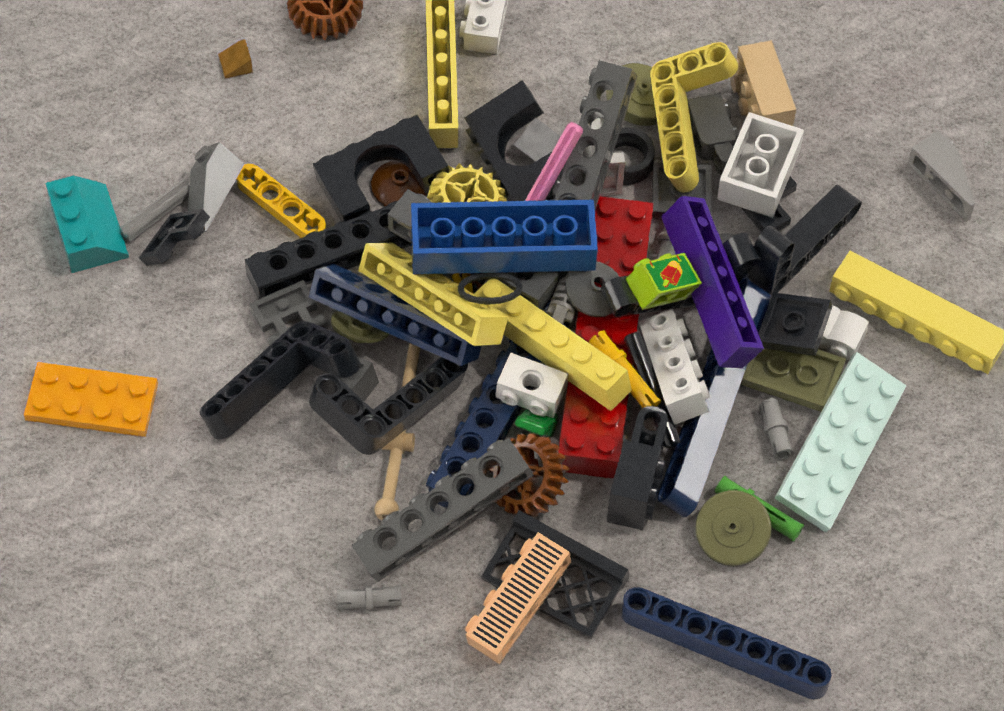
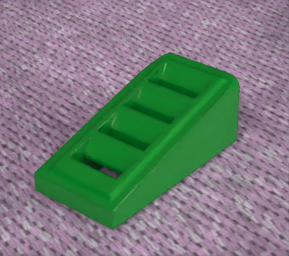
M527 409L516 419L515 425L529 432L550 438L553 437L559 415L555 413L553 418L538 416Z

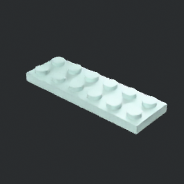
M858 352L852 355L774 498L822 531L827 532L830 530L906 385Z

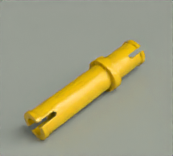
M604 330L598 333L600 337L597 338L594 335L590 339L589 344L628 370L632 390L630 393L641 407H657L661 400L626 359L627 354L615 346Z

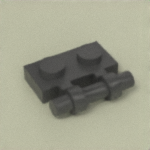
M304 280L249 304L250 311L262 332L264 333L273 328L276 331V334L267 337L269 346L289 329L284 323L295 318H299L301 322L309 321L318 326L326 325V320L322 313L311 317L309 312L317 309V303L309 298L310 291Z

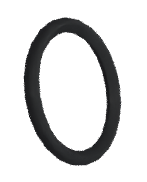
M502 272L473 274L464 278L458 285V293L462 298L469 302L485 305L511 301L522 292L521 281L515 276ZM503 279L514 283L516 290L505 296L484 298L467 294L464 291V287L476 280Z

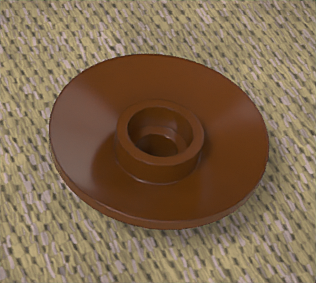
M394 160L381 165L374 172L371 180V189L374 197L385 207L391 202L399 201L408 189L416 194H423L425 196L428 194L424 193L412 171L405 164Z

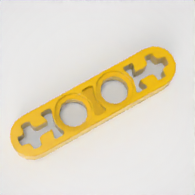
M244 164L236 181L238 188L300 238L316 231L315 229L308 231L307 224L312 228L318 226V232L326 229L325 219L257 165ZM247 176L248 178H251L254 176L255 182L251 179H247L246 181H244V177ZM268 190H274L279 194L272 200L265 199L262 196ZM288 207H296L300 210L297 215L292 217L284 214V210Z

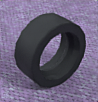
M621 128L615 149L621 146H631L644 154L643 162L634 166H625L623 184L639 183L652 172L655 147L653 141L646 133L635 128Z

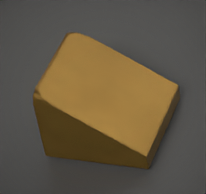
M245 39L238 41L218 54L225 79L253 73L252 60Z

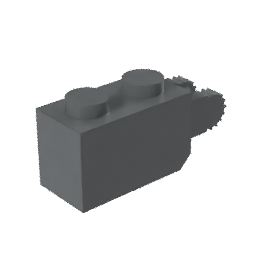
M721 93L687 99L693 141L698 156L705 161L712 160L717 173L722 175L739 136L736 126L732 127L730 122L731 111L729 104H724Z

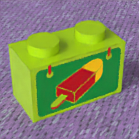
M667 253L652 261L649 258L643 259L633 266L634 271L625 279L642 310L684 300L702 284L685 253L677 255Z

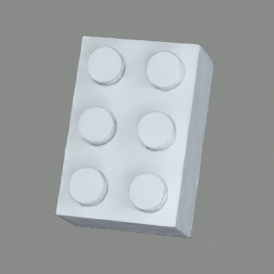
M748 112L720 178L717 200L773 218L800 153L804 130Z

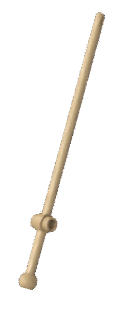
M409 343L402 387L416 376L420 347ZM406 430L382 448V450H390L383 497L376 502L374 512L380 520H383L394 511L399 512V506L394 499L401 458L405 451L413 452L415 447V434L406 433Z

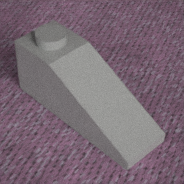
M937 130L912 147L908 164L967 222L971 219L975 206L974 197L958 149L951 139L945 137Z

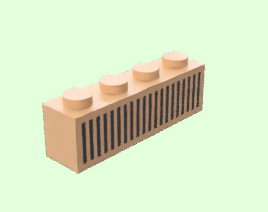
M539 532L533 540L529 538L524 543L519 553L521 557L515 565L510 564L502 575L501 580L503 582L497 591L494 589L490 591L483 605L485 608L479 616L474 615L465 628L468 644L498 664L502 662L571 563L569 551Z

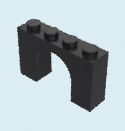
M523 80L464 117L469 125V128L465 130L474 144L479 142L482 149L478 153L487 166L492 164L495 169L493 172L494 180H501V188L505 186L508 191L504 196L507 201L526 200L552 153L550 152L538 161L525 166H515L506 162L505 151L511 136L517 130L533 121L535 117L537 118L544 114ZM564 169L561 170L556 181L561 180ZM582 174L575 177L574 184L584 179ZM555 183L551 188L549 194L547 195L545 201L554 198L553 189Z
M418 115L402 119L396 125L383 131H377L370 137L358 143H351L345 149L332 155L324 156L319 161L313 163L316 179L340 221H349L367 211H371L370 205L358 185V179L361 173L375 162L394 160L405 164L412 171L425 194L429 192L431 182L436 178L437 174L442 171L449 173L446 161Z

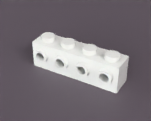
M466 0L464 15L468 17L467 21H461L459 38H464V50L497 55L508 0Z
M673 309L638 321L665 404L674 425L709 412L705 400L711 397L705 381H698V378L703 377L697 359L691 360V357L696 356L690 338L684 340V337L689 334L683 318L677 320Z

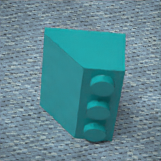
M75 175L45 183L71 273L129 258L106 184Z

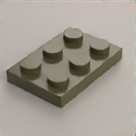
M763 349L747 364L740 385L821 412L840 379L846 358L819 349L816 356Z

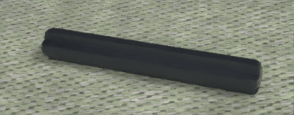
M637 332L628 334L624 337V342L634 369L661 400L657 407L664 410L668 416L663 446L665 448L674 447L680 443V438L665 404L642 336ZM653 418L656 428L658 429L659 421Z

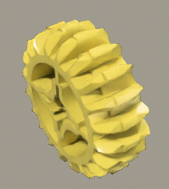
M460 163L455 169L448 166L449 173L442 171L437 174L436 178L431 182L427 196L432 203L507 201L504 197L506 195L505 189L501 188V180H493V172L485 174L483 173V167L476 170L470 164L467 168H464Z

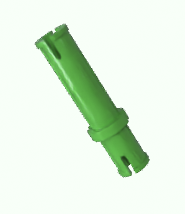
M723 476L716 486L714 492L716 494L729 490H738L756 497L766 508L770 517L771 527L791 539V541L794 542L801 533L804 524L799 523L754 495L755 491L751 488L746 490L727 476Z

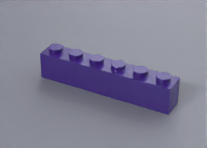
M681 196L661 218L675 254H686L702 282L691 295L719 367L743 369L764 349L705 199Z

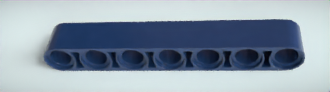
M634 587L627 590L624 594L621 614L623 620L630 626L808 699H820L827 693L832 673L830 667L821 660L644 588ZM640 604L643 606V609L634 610L629 605ZM669 616L673 621L663 622L659 617ZM699 628L703 633L693 634L688 629ZM728 640L732 645L728 647L722 646L718 641ZM758 652L762 658L754 659L748 653ZM787 664L793 670L783 671L778 665ZM808 677H818L822 680V683H813Z

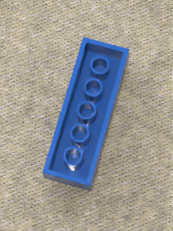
M594 200L411 203L413 274L596 270L598 247Z

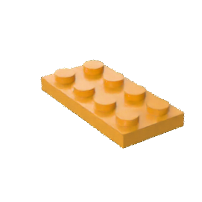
M37 362L24 411L25 421L146 437L158 380L153 377Z

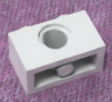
M510 353L497 382L496 398L501 399V401L508 405H518L529 409L535 415L553 418L566 390L568 373ZM526 386H534V387H536L537 389H536V390H528V389H526L525 387H526Z

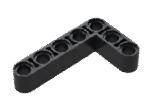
M835 185L785 235L772 226L766 227L758 236L754 245L761 260L749 272V280L771 296L773 292L779 293L853 219L859 211L862 201L840 185Z
M747 233L734 235L723 243L739 283L759 264L761 259ZM628 276L611 279L601 287V292L614 317L695 306L690 294L684 300L642 310L625 280Z
M302 321L293 325L201 407L200 415L211 435L218 440L232 435L309 365L335 375L338 378H348L357 373L361 363L350 341L344 336L309 321Z
M440 357L374 409L366 404L338 377L332 374H322L315 381L309 398V404L320 417L362 454L372 455L457 390L468 369V363L460 366Z

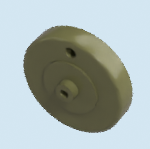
M640 63L622 65L623 67L633 69L638 76L624 120L640 126L657 124L650 77L652 67ZM606 90L608 101L613 96V90Z
M738 490L720 492L708 499L698 513L695 526L696 537L704 553L713 561L730 567L743 566L759 558L769 544L772 531L770 517L764 505L753 495Z

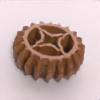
M288 0L287 9H289L288 14L290 20L293 21V25L296 29L301 28L303 35L311 32L313 39L318 35H321L324 40L330 35L337 39L338 33L341 32L347 35L349 28L355 29L357 21H360L362 17L363 0Z
M534 433L528 435L518 434L517 439L510 438V440L531 471H533L534 476L518 486V492L521 493L522 499L518 497L513 489L497 500L496 504L504 507L505 511L509 514H517L518 510L534 518L539 516V512L548 513L549 505H558L556 496L565 494L560 488L562 484L569 482L563 477V473L568 471L569 468L562 465L566 457L558 453L560 447L557 444L551 443L549 438L539 437V435ZM534 452H536L540 456L543 463V467L539 466L538 459L535 458ZM500 466L488 469L490 473H493V478L499 475L501 471Z

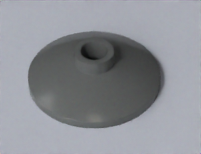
M597 261L596 270L570 271L565 283L567 297L571 304L585 315L591 317L609 316L612 312L601 292V287H597L594 282L603 286L611 279L620 276L608 265Z

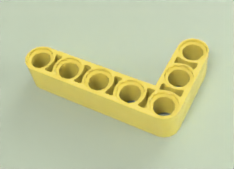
M722 42L712 43L661 60L650 71L664 172L679 192H689L699 182L686 92L728 79L738 70L736 58L728 46Z

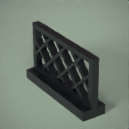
M518 510L512 520L513 525L482 574V580L499 588L503 580L492 576L496 567L509 562L514 565V561L519 560L521 557L520 554H511L509 546L514 537L517 535L526 541L529 538L533 540L539 532L570 552L571 563L567 569L576 567L582 570L584 581L566 585L563 574L561 576L563 586L552 589L548 596L565 592L569 607L554 610L549 607L546 597L544 600L545 604L542 603L538 610L592 639L621 588H624L629 580V569ZM507 550L508 557L502 558ZM587 574L595 578L588 579ZM604 582L613 587L607 597L594 600L590 585ZM586 586L590 601L572 606L568 591ZM603 604L597 612L596 606ZM592 607L595 618L590 627L587 628L576 621L574 612ZM571 613L572 619L565 616L564 614Z

